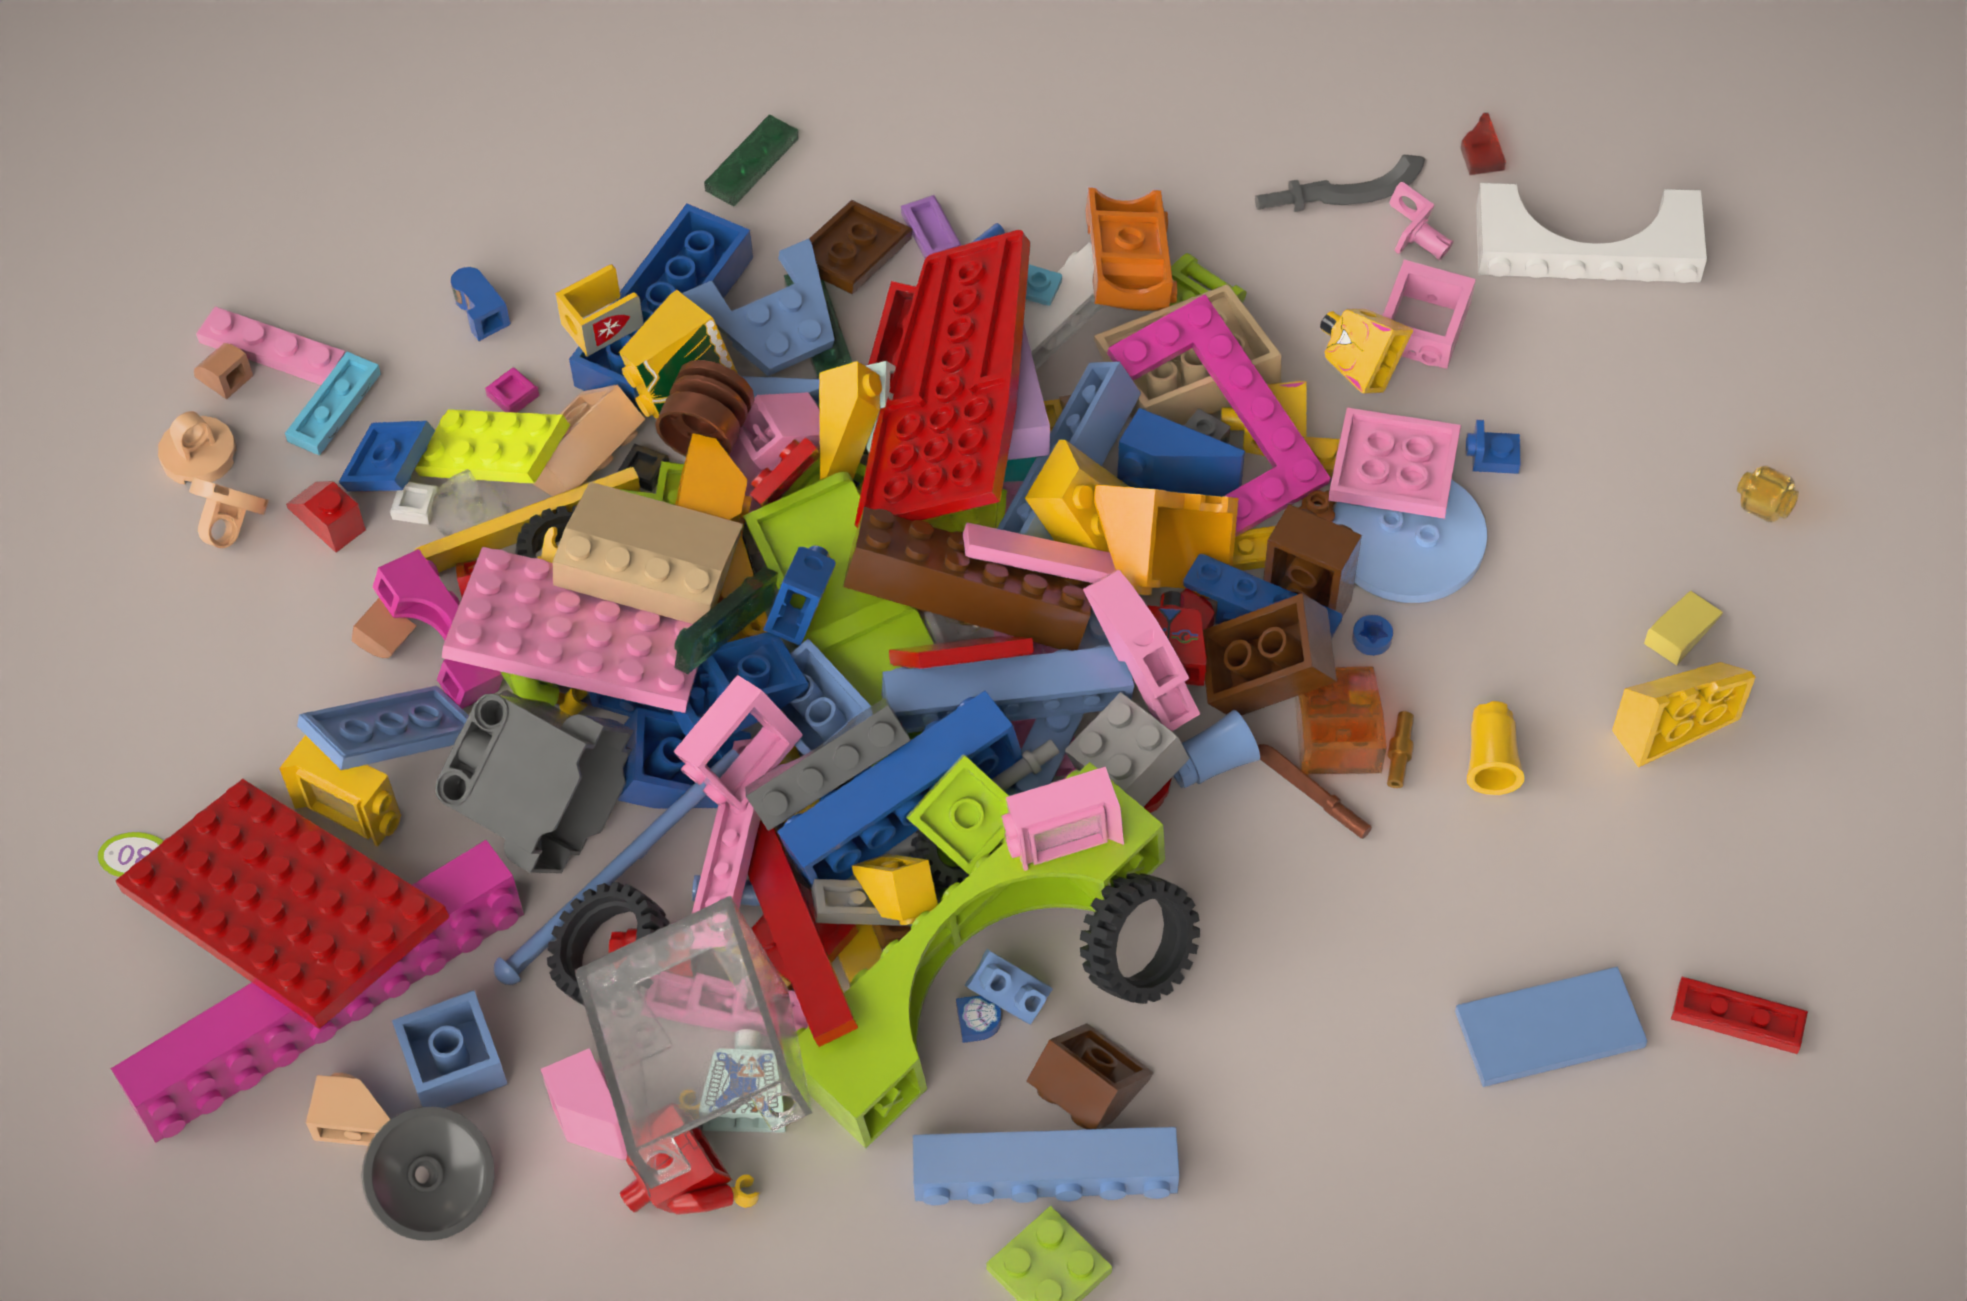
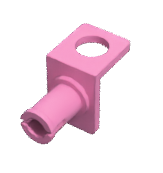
M1400 182L1393 193L1390 205L1409 218L1412 223L1402 233L1394 251L1400 254L1409 243L1416 242L1440 261L1452 246L1453 241L1427 224L1434 204L1405 183ZM1402 196L1411 198L1416 204L1417 210L1408 208L1404 204Z

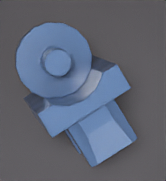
M986 949L977 969L965 983V986L1029 1025L1032 1024L1053 989L989 949Z

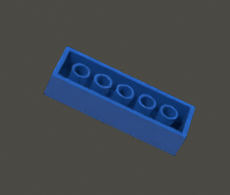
M686 203L621 289V296L618 300L635 292L640 299L644 324L666 298L676 290L684 293L712 280L724 299L753 259L750 229ZM639 329L589 356H586L578 346L569 358L574 387L587 391L618 385L637 410L641 412L635 399L639 396L638 391L624 377L622 368L625 367V364L619 353Z
M983 691L976 697L972 696L965 699L951 714L942 720H935L928 724L920 735L888 754L886 758L874 766H869L855 775L852 781L840 789L832 790L824 795L818 804L804 813H799L789 818L784 827L777 832L794 866L811 889L814 879H848L854 875L851 865L883 855L918 830L906 816L962 755H965L991 780L1021 760L1022 751L1014 727L986 691Z

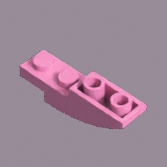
M1115 570L1084 588L1083 591L1118 661L1126 663L1151 715L1171 731L1200 715L1184 682L1189 677L1157 620L1122 572Z

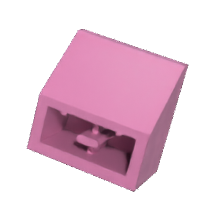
M808 392L767 394L755 397L748 416L740 428L741 432L738 437L753 462L762 471L767 467L773 471L781 462L780 453L794 439L800 443L806 437L817 447L820 454L819 407Z
M590 1048L542 1068L541 1073L550 1103L566 1140L625 1160L630 1152L628 1141L634 1139V1135L628 1122L630 1121L629 1115L621 1097H616L612 1087L613 1080L604 1060L596 1063Z

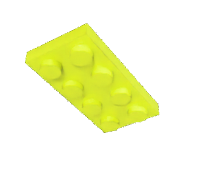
M448 409L440 419L435 429L436 431L427 445V450L421 456L414 470L419 476L535 484L570 427V424L564 415Z

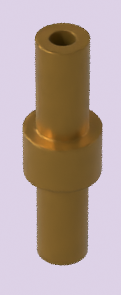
M1407 711L1398 713L1395 735L1389 741L1387 756L1391 761L1387 785L1392 788L1403 787L1406 764L1412 759L1414 743L1410 738L1414 715Z

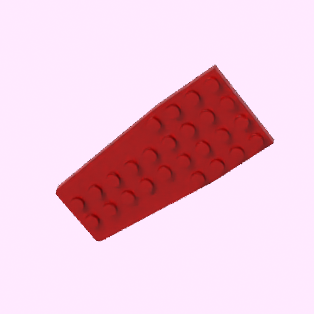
M1022 230L1011 231L932 253L925 258L894 361L896 368L894 373L890 375L889 392L894 394L893 399L890 400L888 397L885 407L880 409L874 429L854 523L857 528L864 507L874 510L884 509L891 512L894 516L914 521L1000 502L1017 409L1030 255V240Z

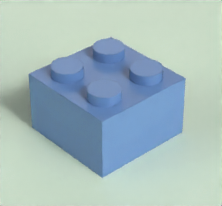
M474 990L392 1020L422 1107L446 1108L508 1085Z

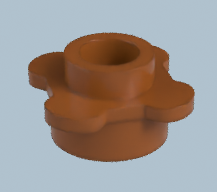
M1315 490L1308 494L1307 497L1301 499V506L1298 507L1299 509L1310 510L1318 517L1330 522L1336 516L1333 511V505L1336 502L1329 501L1330 490L1325 492Z

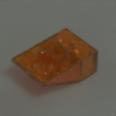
M1335 667L1337 682L1295 697L1300 770L1305 774L1382 773L1387 747L1384 713L1374 667Z

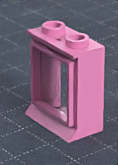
M1106 767L1006 797L1008 814L1001 815L1006 831L1004 835L1011 857H1020L1024 871L1028 870V863L1040 864L1107 843V839L1124 845L1121 808Z

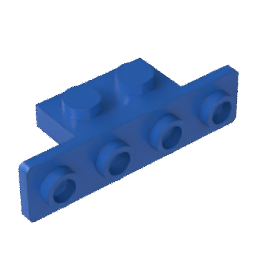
M1204 554L1197 556L1183 582L1185 588L1218 601L1216 624H1221L1297 595ZM1325 607L1328 612L1332 639L1342 622V614Z

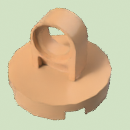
M188 411L178 416L171 427L164 432L158 444V457L167 476L177 483L184 485V481L192 482L193 477L208 482L222 478L232 468L234 464L232 458L235 451H237L234 436L226 424L217 418L200 416L194 411Z
M194 477L189 490L190 493L207 498L199 522L198 532L203 542L217 548H227L236 541L246 510L264 515L269 501ZM223 519L226 531L220 539L215 540L211 533L212 527L216 521Z

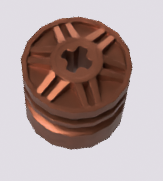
M706 360L690 361L682 365L670 391V396L667 397L655 422L657 434L666 445L685 457L693 433L716 438L727 454L730 455L741 432L740 428L743 426L755 401L753 389L743 377L724 365Z

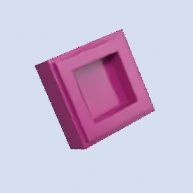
M512 367L485 387L486 396L504 412L517 413L540 396L538 387L515 367Z

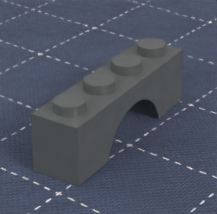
M886 698L852 718L838 733L814 750L792 762L777 766L745 787L746 798L769 831L909 742L910 737Z

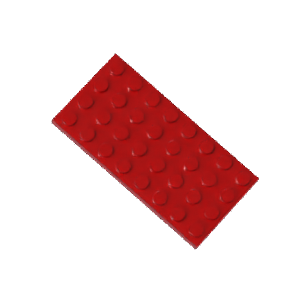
M243 778L228 788L213 803L197 813L193 819L173 835L166 838L158 847L139 862L132 865L128 871L115 880L123 894L318 1029H321L450 918L445 905Z

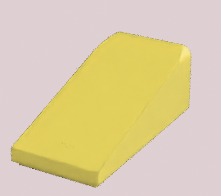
M1690 590L1652 625L1647 632L1644 644L1677 666L1718 621L1723 612Z

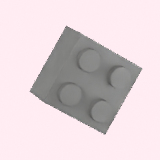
M1121 692L1065 749L1071 763L1079 771L1089 762L1098 769L1106 767L1109 778L1142 807L1189 760L1179 737Z

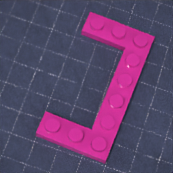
M1206 294L1108 347L1107 354L1112 362H1120L1134 381L1191 348L1194 350L1273 467L1223 496L1239 498L1235 537L1286 509L1288 504L1293 505L1307 497L1308 494L1326 486L1331 478Z

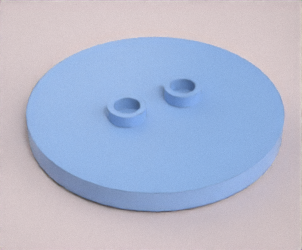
M1453 480L1451 481L1445 519L1337 502L1334 508L1336 516L1332 521L1333 523L1348 526L1354 532L1362 535L1354 583L1375 596L1403 603H1422L1438 600L1455 593L1465 586L1476 574L1482 563L1487 544V527L1483 513L1474 498Z

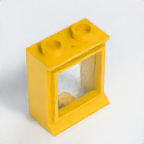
M306 735L279 768L295 809L308 807L312 811L368 840L372 837L373 843L377 847L386 836L392 835L399 825L401 813L387 774L369 765L341 770Z

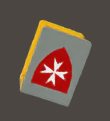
M612 264L555 293L561 324L586 356L597 352L643 326L639 296L634 292L618 300L621 295L617 271Z

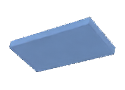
M432 686L299 714L297 727L341 770L452 746L469 715L438 686Z
M1618 967L1456 1005L1455 1009L1482 1087L1642 1049L1647 1044L1646 1036Z

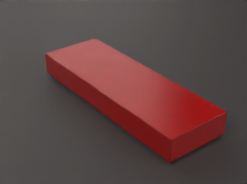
M1681 976L1671 1019L1798 1054L1801 1048L1808 1011Z

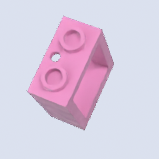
M1403 260L1383 316L1394 320L1403 296L1454 310L1445 336L1412 328L1414 331L1404 349L1402 357L1420 361L1429 366L1448 368L1471 305L1476 279Z
M737 675L673 752L685 763L681 770L699 785L702 782L707 785L703 792L711 800L720 806L728 802L738 810H741L748 802L745 787L776 768L803 734L761 689ZM751 713L763 727L722 777L719 778L706 764L745 717Z

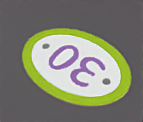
M128 832L116 835L108 839L98 851L99 864L106 872L119 878L132 865L139 862L158 847L163 840L142 832Z

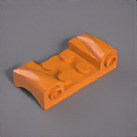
M1088 187L1085 211L1088 234H1091L1094 264L1092 281L1095 304L1136 311H1159L1169 307L1170 303H1176L1177 281L1172 280L1167 240L1168 211L1163 209L1161 190H1153L1138 199L1122 201L1109 198L1096 188Z

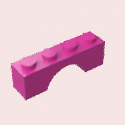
M417 549L378 567L372 588L392 617L414 618L426 622L435 628L445 641L460 601L456 594L448 591L442 583L434 563L426 560L421 551ZM449 659L443 660L437 677V681L442 689L461 709L476 703L485 694L498 692L503 680L500 671Z

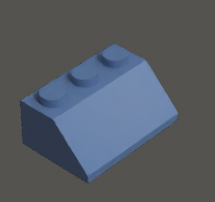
M809 639L791 653V656L808 682V689L780 709L803 734L795 744L796 748L803 755L829 740L852 718L871 707Z

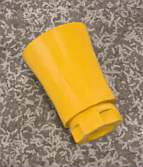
M1500 701L1479 704L1474 708L1472 715L1471 751L1466 779L1467 784L1470 788L1482 794L1502 795L1513 792L1523 784L1525 778L1519 759L1516 723L1513 719V712L1508 709L1507 704Z

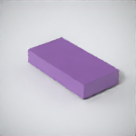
M935 195L901 206V215L907 226L913 229L912 235L924 258L932 253L961 246Z

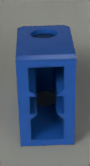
M803 546L798 548L783 579L763 629L764 631L799 646L802 644L836 565V562L830 558L826 549L820 546H811L809 548ZM793 594H801L806 598L802 609L794 608L789 603Z

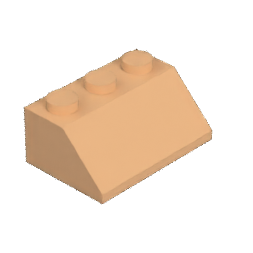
M618 385L582 391L559 414L564 415L570 427L533 485L553 497L587 484L589 482L586 479L594 471L602 470L613 460L611 454L619 446H625L637 436L638 431L636 429L645 418Z

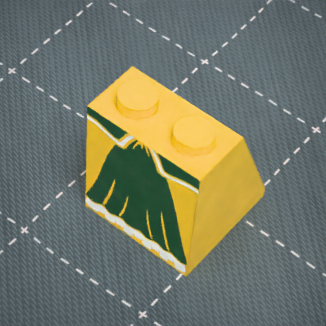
M678 290L666 298L619 351L625 367L622 368V373L628 383L633 388L636 387L639 396L635 399L639 408L645 416L649 417L652 415L656 419L667 397L670 396V391L682 365L690 361L706 360L724 365L737 373L713 317Z

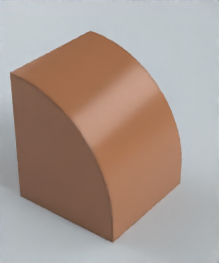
M229 343L220 345L194 369L196 379L226 400L253 377L246 353Z
M378 598L354 625L351 641L374 656L389 658L417 625L406 617L393 618L381 599Z

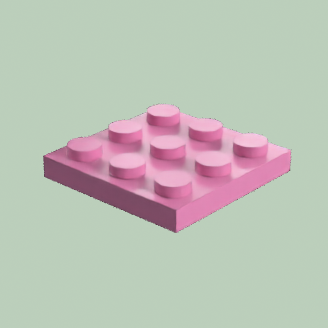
M1347 408L1330 485L1329 501L1445 519L1461 425Z

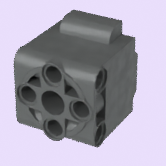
M505 690L500 694H485L474 704L460 734L454 742L452 751L435 785L436 795L444 805L449 806L505 839L504 852L512 863L529 873H562L570 856L580 854L587 838L602 832L627 782L623 767L632 749L628 748L626 744L634 730L616 720L580 714L571 716L548 702L521 698L509 690Z

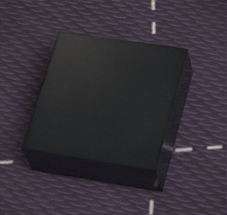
M634 443L617 472L634 467L639 477L640 488L653 492L658 484L661 461L669 462V456Z

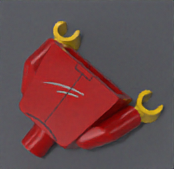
M691 1090L685 1091L680 1098L679 1106L673 1103L643 1119L634 1140L633 1149L626 1157V1162L636 1176V1179L620 1191V1197L634 1213L650 1201L656 1208L669 1213H675L676 1215L709 1212L731 1206L734 1201L737 1205L744 1208L752 1207L757 1203L760 1192L744 1194L740 1190L753 1185L754 1178L751 1175L745 1174L740 1176L736 1180L734 1187H730L727 1184L732 1178L697 1125V1123L702 1121L700 1115L701 1104L697 1107H689L697 1101L696 1092Z

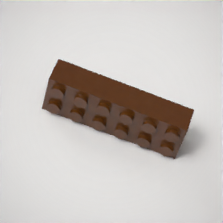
M864 507L851 547L843 587L1010 636L1033 638L1034 643L1055 649L1074 651L1079 648L1091 615V605L1083 589L1093 583L970 558L965 555L963 532H949L935 528L922 520L911 521L894 516L891 512L884 509L874 510Z

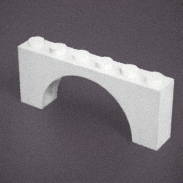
M1480 183L1476 204L1479 275L1641 280L1645 282H1701L1707 261L1701 190L1664 189L1658 215L1646 229L1621 241L1592 244L1563 238L1541 226L1523 206L1517 184Z

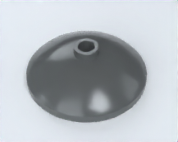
M420 1107L396 1115L376 1132L365 1152L361 1176L365 1199L373 1214L386 1228L408 1239L433 1241L445 1239L463 1231L479 1217L491 1196L495 1170L488 1142L481 1131L470 1120L449 1109ZM420 1166L425 1167L429 1173L428 1180L425 1183L418 1182L415 1177V1172Z

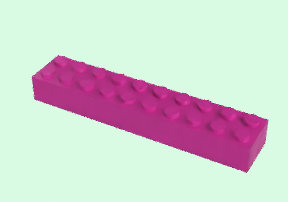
M484 840L412 884L445 905L450 918L321 1029L315 1027L251 982L110 1068L154 1142L157 1143L163 1138L177 1135L184 1129L187 1123L202 1114L214 1112L223 1104L224 1100L241 1090L244 1091L254 1087L263 1076L274 1069L291 1064L298 1058L300 1053L311 1046L328 1041L335 1035L337 1030L345 1025L367 1017L373 1008L389 998L399 997L409 989L411 984L426 975L438 973L448 961L461 953L475 950L484 939L498 930L503 931L513 926L518 918L524 915L512 873L489 842Z

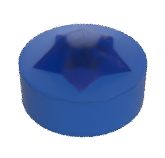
M1363 616L1354 625L1353 644L1363 654L1371 656L1383 654L1391 646L1393 628L1381 616Z

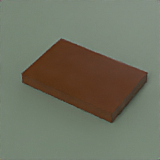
M850 200L809 238L812 243L820 279L853 295L911 240L913 229L854 200Z

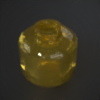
M1767 465L1758 467L1752 473L1747 471L1742 476L1737 487V492L1741 494L1740 505L1742 509L1770 523L1777 521L1780 517L1786 519L1794 509L1799 497V491L1795 490L1794 479Z

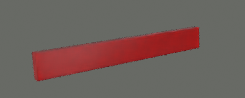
M760 819L747 874L812 1036L818 1047H821L858 1029V1026L776 829L774 827L768 831Z

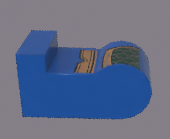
M463 267L453 273L450 283L455 302L459 308L466 310L471 332L478 341L511 325L506 303L478 269Z

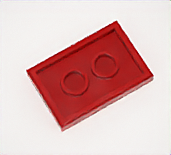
M994 636L890 649L889 659L890 664H893V666L923 669L1031 655L1034 652L1033 638Z

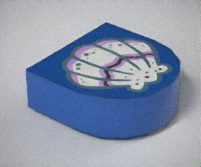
M981 995L956 998L962 1043L985 1040L998 1032L1001 1026V1010L999 1006Z

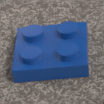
M428 421L371 423L342 474L339 483L347 492L403 490L410 481L416 465L427 450V445L436 430Z

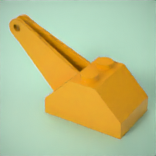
M692 434L681 473L675 505L743 524L744 528L745 520L743 516L749 513L752 500L751 496L745 495L748 480L716 438ZM742 532L717 603L718 606L743 585L738 614L729 621L740 639L766 633L763 629L768 619L742 539Z

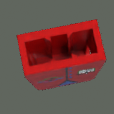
M1175 591L1164 592L1160 597V606L1147 605V607L1162 628L1189 677L1188 680L1184 681L1185 684L1204 686L1206 652L1201 613L1197 609L1184 608V596L1181 593Z

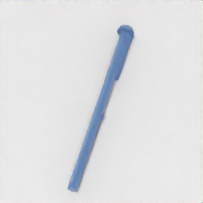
M731 749L711 770L721 778L739 754L734 749ZM702 782L701 785L695 783L510 958L504 961L501 957H498L494 963L496 978L506 985L519 983L521 981L519 974L548 947L549 941L557 939L551 934L554 926H563L564 922L559 917L563 911L571 914L573 908L570 903L575 898L585 901L583 892L588 889L597 892V885L606 883L610 886L638 859H642L663 835L706 796L703 789L707 785Z

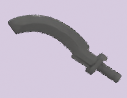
M1404 154L1396 166L1387 174L1364 183L1330 184L1328 180L1300 185L1299 180H1292L1288 182L1289 190L1256 195V208L1259 210L1294 204L1293 212L1304 210V203L1322 201L1324 204L1349 205L1381 200L1392 196L1400 182L1409 186L1420 173L1425 158Z

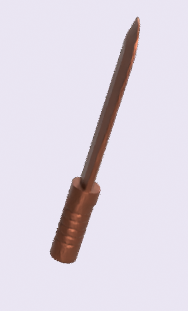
M1267 744L1258 745L1262 762L1323 807L1325 812L1359 838L1364 839L1372 829L1371 825L1344 806L1340 798L1327 792L1275 748Z

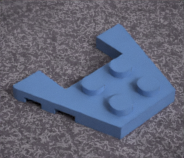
M809 238L785 248L779 253L778 259L794 284L731 311L712 280L682 293L712 316L718 330L733 342L732 346L767 376L832 348L835 341L812 243Z

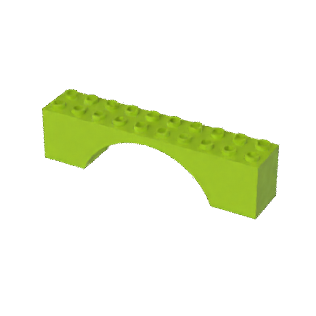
M1089 762L1080 771L1074 770L1065 779L1098 768ZM1112 780L1111 783L1121 808L1124 845L1107 839V843L1040 864L1028 863V870L1024 871L1020 857H1011L1004 837L1002 845L991 855H983L975 863L972 873L964 881L952 884L945 891L942 901L931 912L925 911L921 913L913 922L911 930L900 941L894 940L889 943L881 953V959L869 970L863 969L855 975L849 985L850 988L844 995L858 1029L821 1047H818L809 1027L800 1028L790 1037L784 1053L795 1082L865 1149L927 1090L918 1056L917 1043L922 1006L936 975L961 945L984 928L1004 918L1027 911L1046 908H1075L1095 912L1096 910L1090 905L1095 898L1104 900L1100 891L1106 886L1114 887L1113 880L1119 877L1126 878V874L1131 873L1150 875L1166 860L1163 824ZM1100 830L1036 849V852L1100 833Z

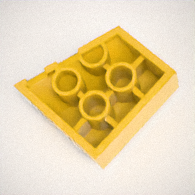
M1058 440L1025 499L1054 541L1110 553L1094 503L1095 485L1129 486L1068 441Z
M1718 662L1625 688L1612 731L1636 765L1641 767L1740 720L1756 677L1750 670Z

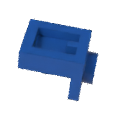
M1476 420L1474 433H1467L1465 447L1466 456H1472V472L1519 474L1521 465L1520 434L1484 432V420Z

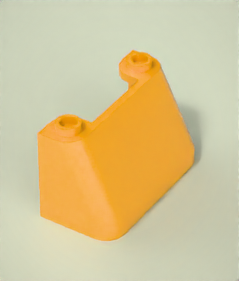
M1095 485L1094 503L1115 570L1122 572L1139 595H1152V588H1185L1183 586L1184 578L1199 554L1207 555L1230 566L1233 565L1239 498L1168 492L1157 489ZM1193 591L1198 597H1199V596H1203V597H1205V598H1209V597H1206V596H1204V595H1202V594H1199V593Z

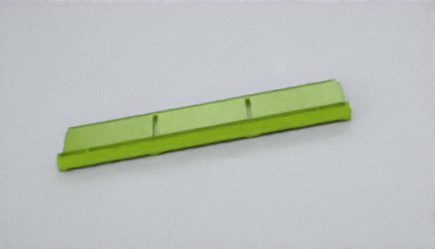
M839 472L752 511L743 517L778 591L799 547H823L828 551L830 558L836 562L803 642L809 639L858 693L873 706L882 700L883 672L892 671L900 667L890 664L889 650L935 643L917 608L843 587L851 547L857 531L854 523L860 494L848 472ZM793 594L789 603L794 608L802 609L806 598L801 594ZM923 731L908 733L910 741ZM884 758L880 759L879 761H877L876 763H874V764L871 765V766H874L875 764H877L878 762H880V761L883 760ZM1002 842L992 850V853L1002 845ZM937 847L938 856L944 864L951 867L958 866ZM947 888L939 890L940 902Z

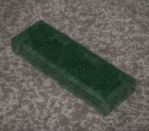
M769 114L704 181L705 191L734 207L799 139L798 129Z

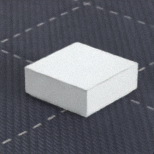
M408 482L403 490H398L390 510L392 519L430 525L440 494L438 486Z

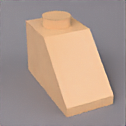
M333 1073L331 1076L317 1075L306 1120L313 1140L368 1146L376 1132L390 1120L388 1115L360 1079H356L347 1073Z

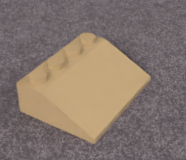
M1228 284L1094 335V342L1103 361L1112 362L1107 354L1108 347L1206 294L1266 384L1281 383V353ZM1191 348L1133 381L1141 394L1130 413V417L1133 419L1138 409L1141 408L1184 425L1198 409L1210 415L1220 411L1221 407H1230L1231 405Z
M589 482L565 527L554 556L553 585L701 626L702 618L717 606L743 529V524Z

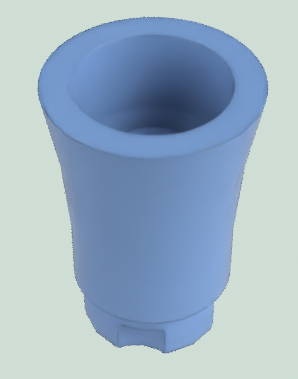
M1232 710L1209 728L1182 742L1189 760L1173 776L1181 788H1186L1195 783L1201 784L1216 775L1236 767L1259 761L1260 752L1258 745L1243 717L1236 710Z

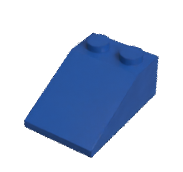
M1139 408L1119 440L1117 478L1133 488L1223 497L1242 486L1245 451Z
M638 707L623 724L634 731L626 744L628 748L632 749L623 767L627 782L617 801L654 809H668L696 783L681 770L685 763L673 752L686 736L674 715ZM739 731L730 735L706 765L711 769L733 748L734 741L751 739V733ZM706 795L693 808H718V804Z

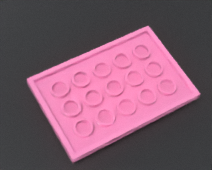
M482 547L444 642L442 658L685 713L702 654L701 649H704L706 641L698 646L701 626L554 586L553 563L507 553L499 549Z

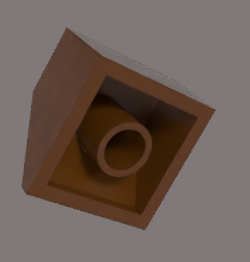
M1086 1023L1049 1039L1026 1082L1037 1089V1093L1042 1099L1049 1103L1057 1104L1068 1112L1075 1124L1090 1130L1101 1129L1111 1124L1147 1084L1154 1072Z

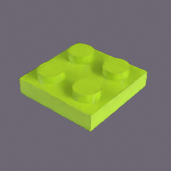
M962 755L906 818L970 875L975 863L983 855L990 854L1005 837L1006 831L1001 815L1008 814L1006 797H1009V795L965 755Z
M1050 1205L986 1263V1270L1017 1301H1081L1112 1273V1266Z

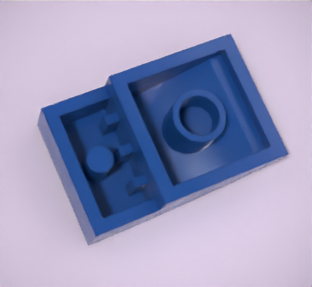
M766 632L701 649V660L686 712L682 713L673 710L671 712L684 735L687 736L737 675L761 689L779 709L807 690L808 682L781 638ZM749 713L732 734L759 721Z

